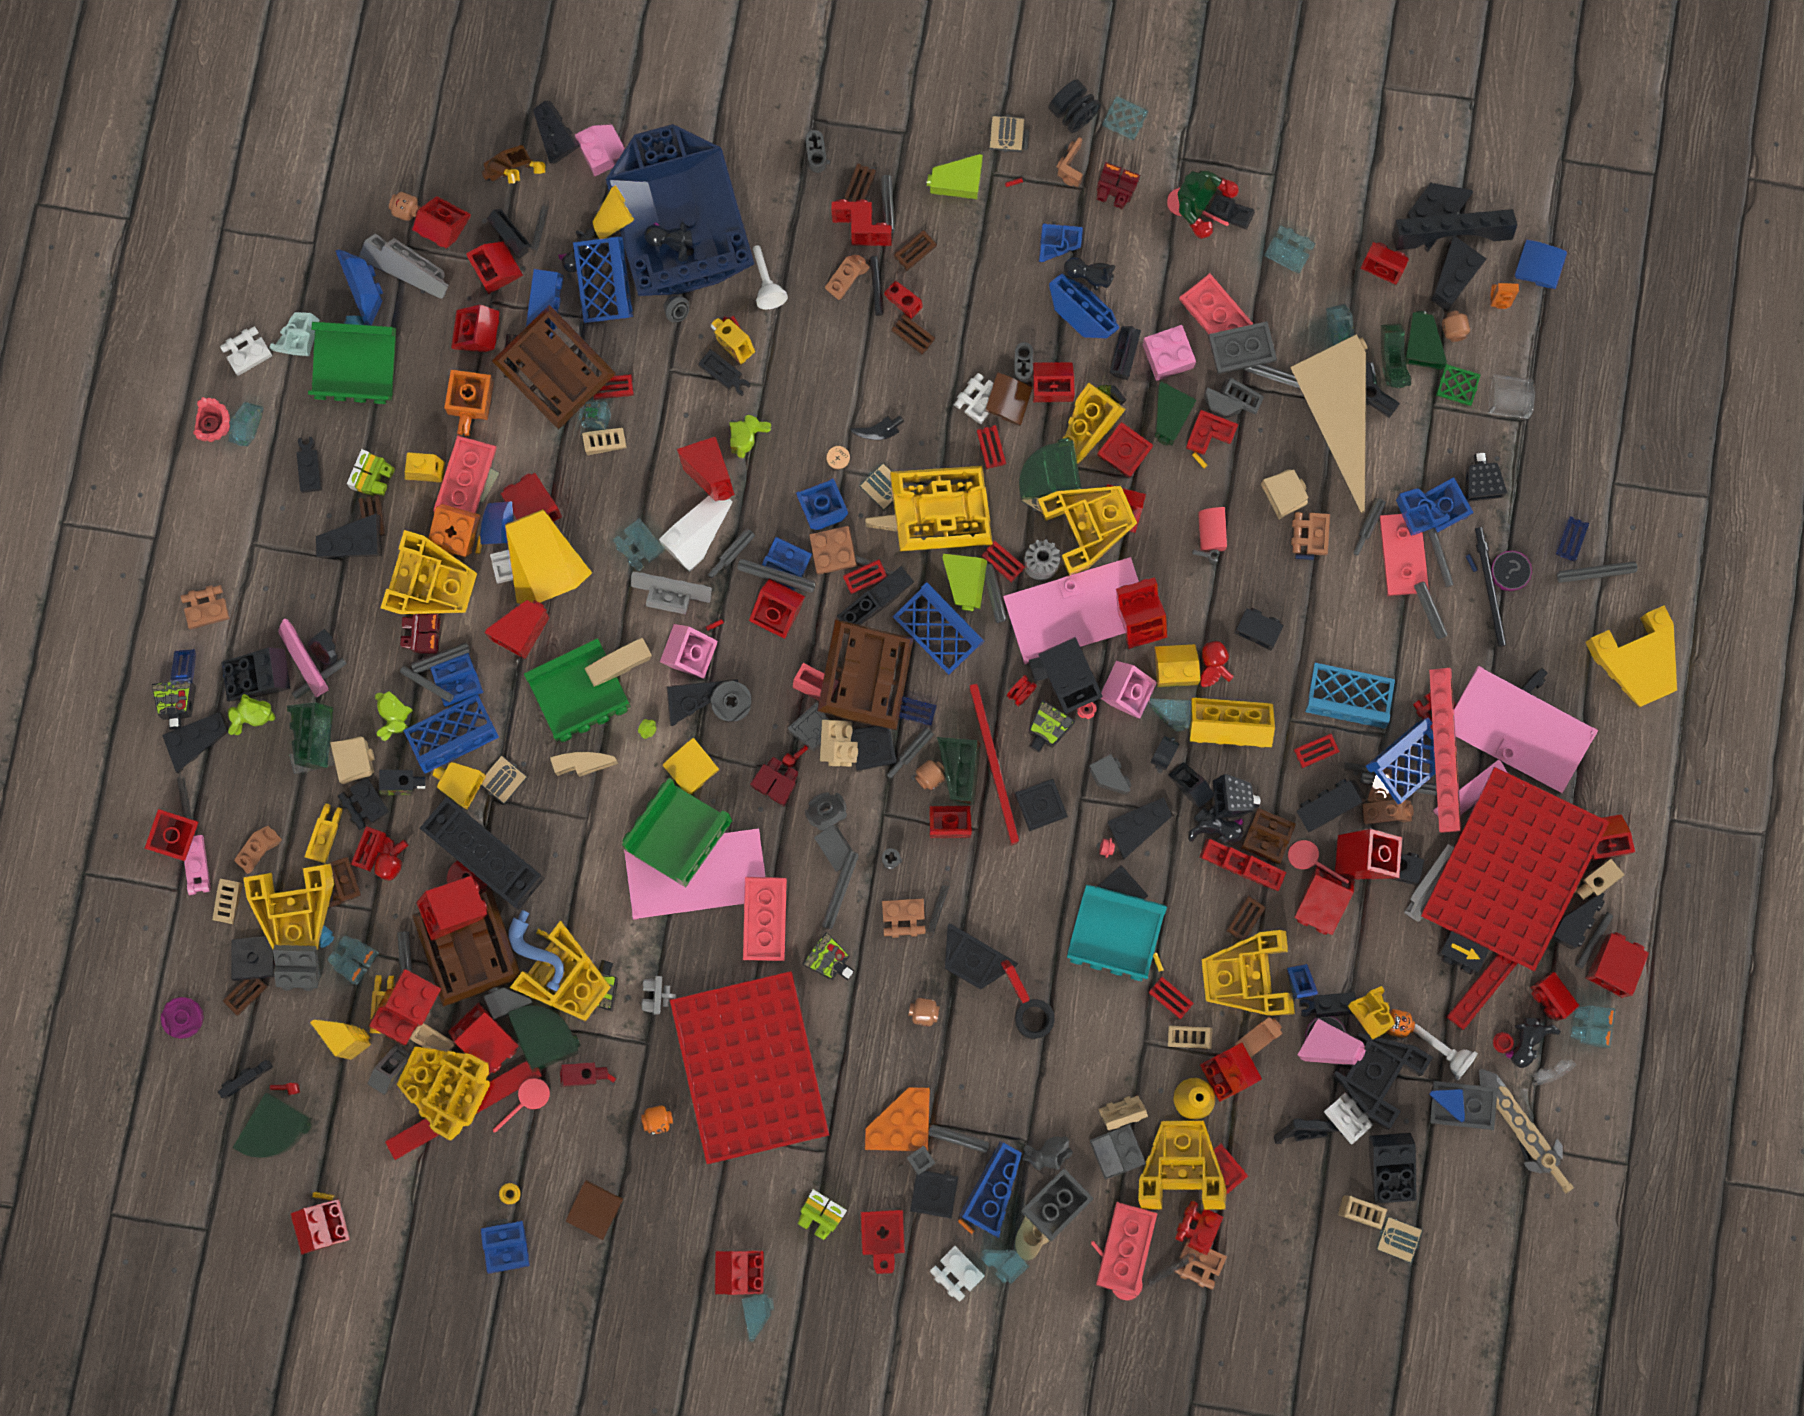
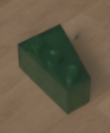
M316 702L288 705L287 712L291 713L292 720L289 723V727L293 730L294 734L292 748L295 765L310 769L328 768L333 707Z
M937 737L950 799L954 803L975 805L981 744L978 740Z

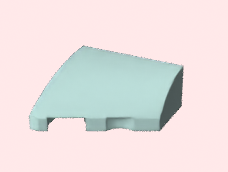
M295 312L289 319V323L280 331L283 335L276 344L271 343L269 348L272 351L291 355L310 356L315 338V331L311 330L312 322H319L320 320L312 313Z

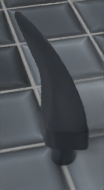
M901 415L893 420L887 416L873 427L851 428L850 431L865 439L884 440L899 433L897 426L902 424L904 419Z

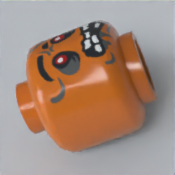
M1397 1009L1389 1011L1395 1025L1386 1031V1034L1404 1039L1409 1033L1414 1031L1415 1022L1412 1021L1410 1013Z
M663 1105L647 1108L644 1114L641 1115L643 1129L648 1131L650 1135L667 1132L669 1124L673 1123L671 1111H666Z

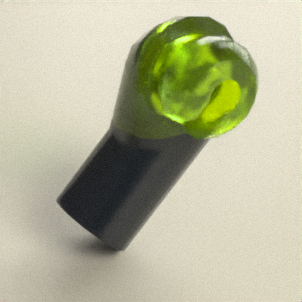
M1100 385L1098 387L1099 390L1120 405L1124 404L1127 400L1114 385Z

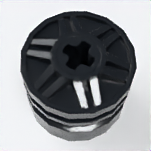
M1078 79L1071 81L1063 87L1048 105V109L1056 118L1059 119L1065 116L1062 124L1068 126L1067 129L1070 133H1075L1087 125L1101 107V103L1098 100H1094V95L1089 94L1085 96L1087 88Z

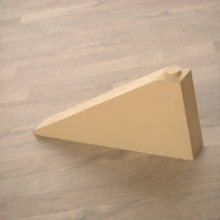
M1356 334L1290 368L1362 514L1365 512V349L1368 347L1363 337L1359 339Z

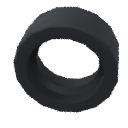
M1031 999L1022 1003L1015 1015L1017 1029L1026 1038L1038 1039L1047 1035L1053 1028L1055 1021L1054 1011L1050 1005L1039 999ZM1030 1007H1039L1046 1013L1047 1022L1040 1031H1030L1023 1024V1014Z

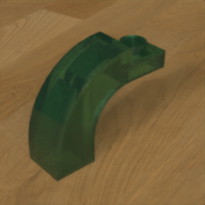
M1401 324L1381 325L1383 374L1386 385L1395 388L1411 386V376L1406 367L1404 353L1405 331Z

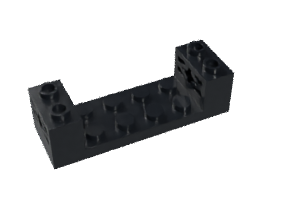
M447 796L419 828L517 910L523 906L545 879Z

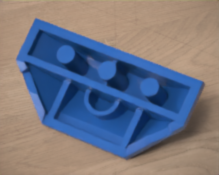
M338 249L336 254L365 325L371 326L382 304L380 295L383 294L379 282L375 283L373 279L376 273L372 264L368 266L365 259Z
M1060 274L1049 283L1055 311L1083 337L1108 338L1120 328L1113 311L1084 284L1067 278L1063 274Z

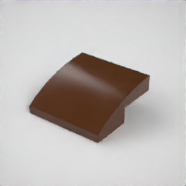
M997 372L984 411L1000 416L1002 420L1021 426L1033 388L1012 377Z
M1258 808L1241 849L1280 865L1296 823Z
M348 857L330 862L334 886L328 909L361 896Z
M586 1180L565 1222L603 1240L619 1210L623 1198Z

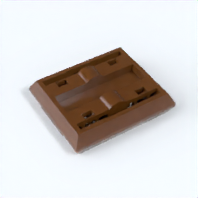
M550 305L492 360L558 430L616 374ZM548 318L573 341L574 345L572 347L565 343L545 323ZM553 332L554 335L550 338L547 334ZM577 348L602 372L599 377L574 352ZM507 358L533 383L531 387L513 371V368L505 361ZM521 361L524 363L522 369L518 365ZM586 369L590 371L587 375L583 372ZM536 388L562 412L559 416L534 392ZM556 398L560 400L557 404L553 401Z
M835 619L817 712L897 730L914 638ZM843 634H849L845 657L840 662V666H837ZM900 647L898 656L900 661L897 663L895 680H893L898 648ZM896 650L895 657H890V655H892V653ZM838 671L837 680L840 683L836 703L831 702L835 673ZM891 685H894V686H893V691H892V696H891V699H890V704H889L891 710H889V711H888V715H886L887 707H888V701H889V696H890V691H891ZM843 690H845V695H844V696H840V694H842ZM886 699V705L882 706L881 704Z
M490 887L479 890L481 900L484 899L496 934H491L483 918L480 921L435 939L440 953L436 955L433 941H431L420 912L412 914L435 985L441 988L439 997L443 1007L515 981L521 974ZM497 938L508 972L505 973L502 972L494 949L496 948L494 939ZM439 959H442L453 990L451 993L445 984V977L439 964ZM491 960L497 962L498 965L493 967ZM449 974H451L452 977H456L457 980L452 982Z

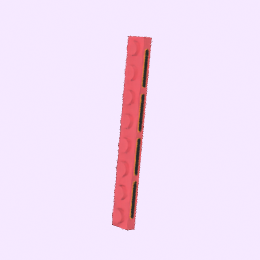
M1451 668L1429 670L1439 832L1462 831L1452 670Z

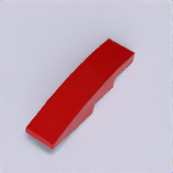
M1206 839L1199 858L1275 891H1279L1286 872L1258 858L1246 855L1232 847H1226L1212 839Z

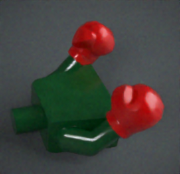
M1191 171L1185 177V182L1178 191L1179 213L1190 223L1189 226L1200 239L1207 238L1213 233L1212 223L1204 222L1201 220L1200 215L1217 189L1227 198H1234L1239 192L1235 182L1220 178L1211 171H1199L1198 173Z

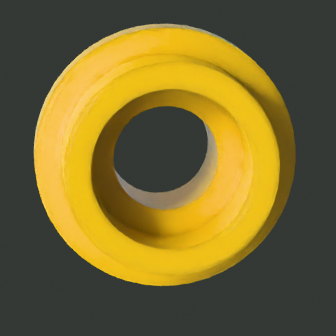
M513 1183L503 1185L499 1192V1197L505 1204L516 1203L521 1195L519 1187ZM508 1190H512L514 1192V1196L512 1198L507 1197Z

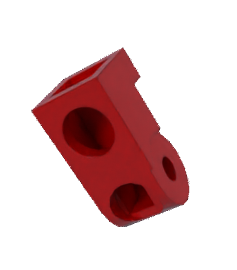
M894 281L884 291L885 297L911 320L923 308L921 299L897 281Z

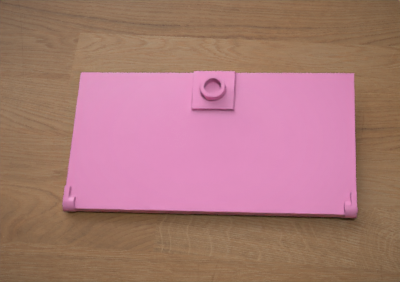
M1131 557L1003 596L1025 665L1029 664V660L1038 658V653L1073 637H1076L1080 647L1125 633L1117 610L1116 589L1123 585L1139 582Z
M1480 666L1476 668L1454 708L1456 737L1560 793H1563L1598 732L1596 728L1590 727L1484 670Z
M759 829L724 833L686 888L624 849L633 920L744 904L745 877H765Z

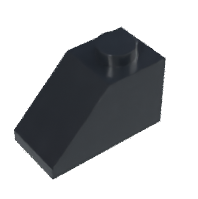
M1182 762L1168 774L1183 794L1198 808H1201L1214 797V793L1207 781L1186 763Z

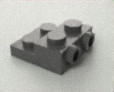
M274 945V977L276 987H282L286 991L293 988H303L305 991L318 988L321 976L316 946Z

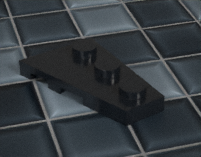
M545 100L533 109L549 163L556 164L581 146L572 137L571 130L565 127L561 115L551 101Z
M218 712L183 726L181 729L162 735L176 773L181 772L186 765L197 759L198 755L204 750L210 748L226 735L228 729L222 713Z
M1164 797L1107 822L1123 860L1172 817Z

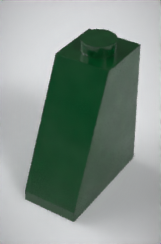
M1425 311L1413 312L1409 319L1403 364L1443 370L1447 360L1433 315H1429Z
M1162 381L1157 389L1155 437L1158 438L1157 441L1161 444L1173 446L1196 403V399Z

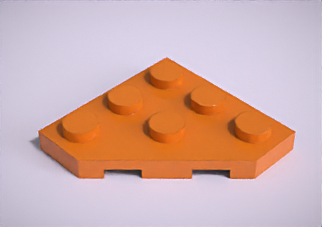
M909 1087L866 1128L865 1150L917 1151L924 1146L928 1151L930 1088Z

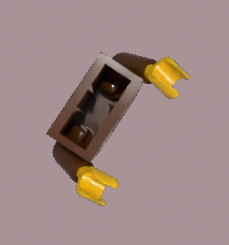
M522 144L504 150L486 161L483 165L485 170L482 171V175L487 181H496L508 177V183H515V181H520L518 170L523 167L531 168L532 166L533 173L542 174L545 173V163L542 161L533 162V159L529 157Z

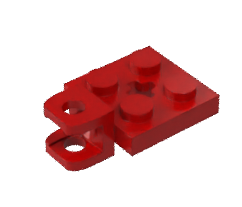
M903 1210L861 1212L862 1254L873 1255L874 1269L877 1274L893 1273L895 1268L894 1254L905 1253ZM882 1226L885 1227V1230H889V1235H885V1239H881V1236L877 1235V1231ZM882 1261L888 1262L886 1269L880 1267Z

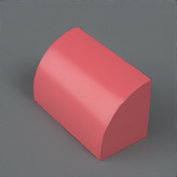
M1225 507L1208 508L1199 511L1200 551H1225L1227 548Z
M803 663L794 678L793 688L819 701L824 673ZM836 679L834 681L831 700L839 685V681Z

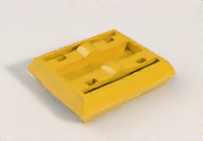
M982 466L890 472L900 551L993 544ZM971 479L972 482H966V484L959 482L956 485H951L950 480ZM931 481L926 487L918 485L917 487L908 486L903 488V483ZM964 486L965 491H958L959 488ZM970 527L969 532H963L966 528ZM921 530V535H914ZM969 534V535H962V536H948V535ZM917 537H927V538H926L925 540H923V539L917 538Z

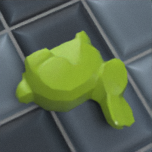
M746 415L744 422H729L731 453L737 454L739 458H744L745 454L754 446L755 433L758 431L766 433L771 431V423L759 422L752 415Z
M390 691L384 694L381 692L377 693L375 699L377 700L379 715L387 721L386 725L377 731V736L386 741L392 733L404 732L403 730L407 729L404 721L413 710L400 702Z
M243 694L237 708L230 707L228 709V717L232 722L228 733L230 735L241 734L242 724L245 722L255 727L263 725L267 721H275L276 716L271 711V704L249 698L248 695Z

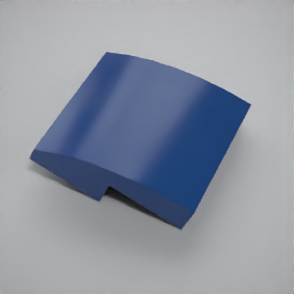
M1526 239L1515 272V278L1535 282L1536 286L1556 289L1567 251Z
M512 501L487 504L481 523V545L508 543L505 524L514 521Z
M775 537L762 565L802 577L813 553L779 537ZM782 584V585H784V586H786V587H788V588H790V589H792V590H794V591H795V589H796V588H794V587H791V586Z
M469 653L430 667L436 685L454 695L451 702L441 698L445 707L466 700L476 694L484 693Z
M523 1221L481 1228L482 1245L485 1251L488 1274L530 1266Z

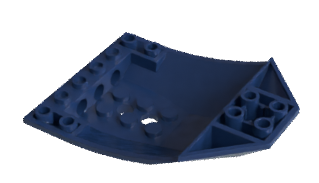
M674 124L635 134L610 171L606 182L609 192L613 186H617L626 200L624 202L625 206L634 218V221L621 228L620 232L623 237L638 296L675 295L719 284L754 265L722 148ZM657 222L662 228L670 230L680 228L681 222H684L685 230H691L693 246L686 247V250L691 249L694 253L688 256L687 261L681 262L678 260L679 253L671 249L667 244H663L661 247L650 245L644 237L647 227Z

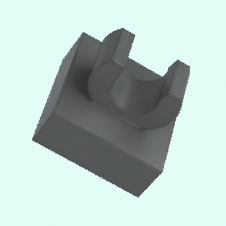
M924 1146L907 1157L918 1175L935 1164V1161Z

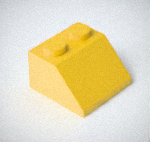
M1195 644L1154 647L1157 687L1199 684L1200 668Z

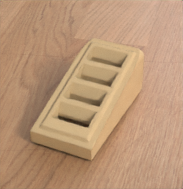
M623 428L582 433L587 456L627 448ZM618 434L620 444L615 443L614 435ZM606 436H610L611 445L607 444ZM602 437L603 446H599L598 438ZM590 439H594L595 447H591Z
M895 514L865 519L866 527L897 531Z
M225 879L219 880L212 920L234 924L243 886L242 883ZM225 888H234V892L225 891ZM224 895L233 896L232 900L223 899ZM222 903L230 904L231 909L221 907ZM220 911L230 913V916H221L219 913Z
M1169 1026L1168 1047L1211 1049L1212 1028ZM1176 1030H1179V1043H1175ZM1184 1031H1188L1187 1043H1184ZM1193 1031H1196V1044H1192ZM1201 1032H1205V1044H1201Z
M1344 1195L1338 1215L1377 1229H1382L1387 1209L1352 1196ZM1361 1205L1359 1214L1356 1216L1358 1206ZM1369 1208L1367 1218L1364 1219L1366 1210ZM1376 1210L1378 1211L1375 1222H1372L1374 1211Z

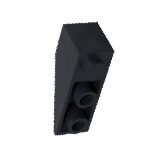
M1601 893L1598 896H1594L1562 917L1551 939L1571 950L1577 948V946L1581 947L1586 938L1583 936L1586 929H1590L1595 921L1593 916L1596 910L1599 912L1605 901L1602 899L1605 894Z

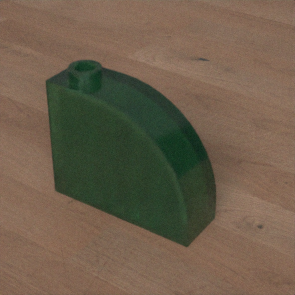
M1069 438L1059 439L1057 443L1038 449L1027 459L1019 479L1022 500L1041 498L1056 491L1082 489L1073 440L1069 441Z
M524 1006L508 1012V1017L532 1073L579 1054L578 1047H581L577 1035H572L566 1022L554 1011L540 1006Z
M265 1093L232 1148L250 1157L271 1158L279 1156L293 1148L303 1134L306 1135L312 1127L310 1122L313 1118L273 1094Z

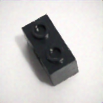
M1407 852V855L1401 854V861L1405 864V869L1400 871L1399 878L1391 880L1411 885L1419 884L1424 859L1419 858L1420 855Z

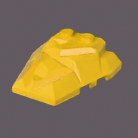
M414 1047L397 1082V1086L411 1103H415L419 1109V1114L422 1117H426L433 1131L448 1140H452L461 1132L463 1126H469L472 1123L490 1086V1082L486 1079L489 1074L488 1063L472 1054Z

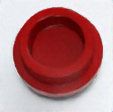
M1501 1032L1494 1036L1493 1047L1497 1052L1507 1053L1512 1050L1514 1040L1510 1034Z

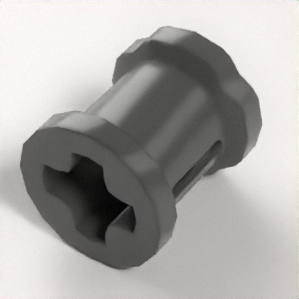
M887 849L883 852L882 863L886 868L894 869L899 865L900 855L897 850ZM890 854H893L894 858L897 859L892 861V864H889L888 859L885 858L889 857Z

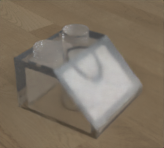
M1493 374L1488 413L1528 419L1534 411L1535 387L1533 379Z

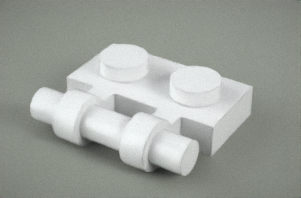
M255 326L249 330L247 328L241 331L242 334L233 339H227L226 343L220 346L223 353L230 349L232 350L233 354L226 358L237 376L273 356L262 338L255 341L252 338L259 333ZM247 340L249 345L239 350L237 345Z
M977 373L974 378L969 380L966 389L959 393L954 406L961 409L964 404L968 405L965 413L982 424L990 414L984 410L993 382L988 380L985 385H982L980 382L984 377ZM974 390L979 391L974 400L970 398Z
M1345 1092L1324 1113L1350 1144H1353L1373 1124L1368 1119V1115L1363 1113L1356 1105L1357 1102Z
M956 1246L940 1260L946 1266L942 1271L936 1265L930 1270L935 1276V1281L938 1284L941 1283L948 1290V1294L951 1297L954 1296L959 1302L965 1297L960 1291L963 1286L971 1291L985 1277ZM950 1272L959 1280L955 1285L946 1277Z

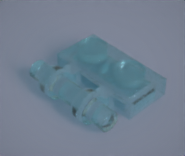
M1280 226L1277 233L1284 237L1280 240L1274 236L1264 256L1300 274L1310 256L1303 252L1305 247L1313 250L1316 243L1310 241V238L1307 236L1302 237L1293 232L1294 230L1290 227L1287 229ZM1289 239L1300 244L1298 248L1288 244Z
M640 518L623 530L628 536L625 540H622L620 536L613 539L617 545V550L626 556L631 567L634 566L637 571L644 568L640 562L643 557L650 563L665 551ZM632 543L639 550L635 555L629 548Z

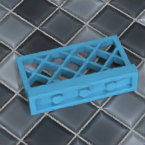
M1314 663L1305 712L1385 729L1390 721V708L1395 679ZM1318 670L1326 671L1330 677L1322 682L1317 676ZM1340 674L1346 675L1350 682L1342 686L1336 677ZM1366 679L1370 686L1361 690L1356 681ZM1333 680L1338 689L1330 694L1324 684ZM1379 683L1389 684V689L1386 693L1381 694L1376 685ZM1353 684L1358 693L1350 698L1344 689ZM1320 687L1327 695L1323 699L1313 697L1314 691ZM1372 688L1378 695V698L1370 702L1364 693ZM1340 691L1347 699L1343 703H1338L1333 698ZM1360 695L1367 703L1363 707H1357L1353 702ZM1381 700L1386 706L1385 712L1377 711L1373 704Z

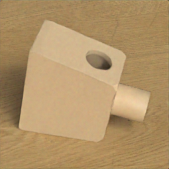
M1606 859L1582 879L1585 884L1578 888L1576 892L1583 900L1592 893L1598 896L1623 877L1624 873L1612 859ZM1598 877L1600 884L1595 886L1593 880Z

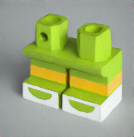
M361 449L355 463L356 468H353L347 485L350 489L371 496L374 494L384 496L387 484L379 481L382 475L391 478L395 468L388 464L384 458L374 456Z
M813 1189L801 1210L802 1214L798 1224L808 1229L813 1220L818 1222L820 1225L815 1235L824 1240L831 1231L835 1230L847 1210L831 1200L822 1216H820L829 1199Z

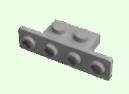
M632 572L631 586L649 590L646 600L647 607L686 614L690 599L707 603L711 601V587L642 572Z

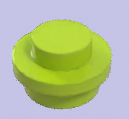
M644 719L641 722L638 733L641 734L642 738L647 739L655 734L656 722L652 719Z

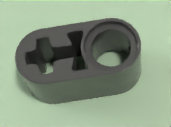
M812 130L806 135L808 163L811 171L820 173L825 170L827 165L824 138L820 131ZM813 140L817 141L818 149H814ZM815 158L822 159V162L819 164H815L812 161Z
M1022 342L1015 348L1014 379L1028 384L1033 373V348L1029 343ZM1024 350L1027 351L1029 355L1027 357H1021L1018 353ZM1022 365H1025V376L1021 374Z

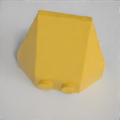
M404 530L398 549L400 550L389 589H386L381 609L398 614L466 613L478 573L425 536Z

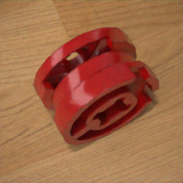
M1026 675L1006 695L1009 699H1013L1018 707L1037 688L1034 682L1028 681L1029 678Z

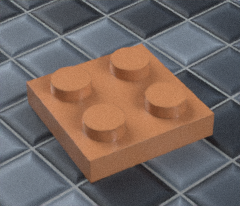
M849 526L809 534L816 573L818 575L857 566Z

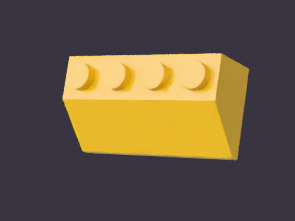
M1191 698L1190 741L1238 746L1247 745L1261 748L1272 747L1275 731L1273 704Z
M312 1020L310 1022L336 1057L352 1060L372 1045L369 1042L371 1037L364 1028L361 1029L360 1027L344 1023Z

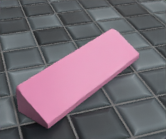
M283 619L278 631L279 635L314 696L318 697L327 692L329 688L293 625L287 619Z
M1497 760L1459 790L1461 814L1476 804L1494 767L1508 773L1500 760ZM1436 807L1433 811L1438 816V807Z

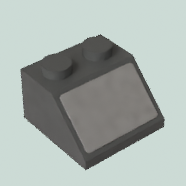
M1130 1124L1089 1140L1105 1180L1146 1164Z

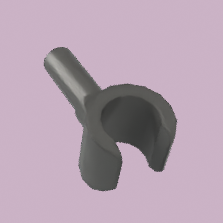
M1193 549L1192 554L1208 558L1210 563L1216 564L1219 560L1213 559L1211 555H1219L1220 552L1218 550L1204 552Z

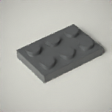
M1267 321L1208 335L1217 374L1276 362L1277 360Z
M1433 1082V1091L1463 1089L1465 1120L1460 1123L1432 1098L1430 1123L1494 1130L1498 1088Z

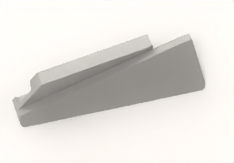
M375 233L365 240L359 257L365 259L366 263L372 264V266L440 299L445 296L448 284L443 280L445 274L442 269L395 238L387 243Z
M1449 844L1410 899L1412 902L1404 912V914L1417 922L1423 918L1420 915L1454 848Z

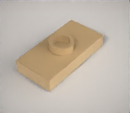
M426 1023L416 1027L409 1038L423 1048L440 1051H452L456 1045L455 1042Z

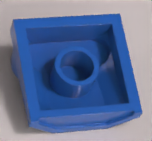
M1454 477L1424 493L1427 499L1437 504V509L1444 515L1448 514L1450 516L1448 522L1435 527L1437 533L1468 518L1474 513Z
M834 478L804 491L796 492L811 529L819 530L841 522L848 515V510Z

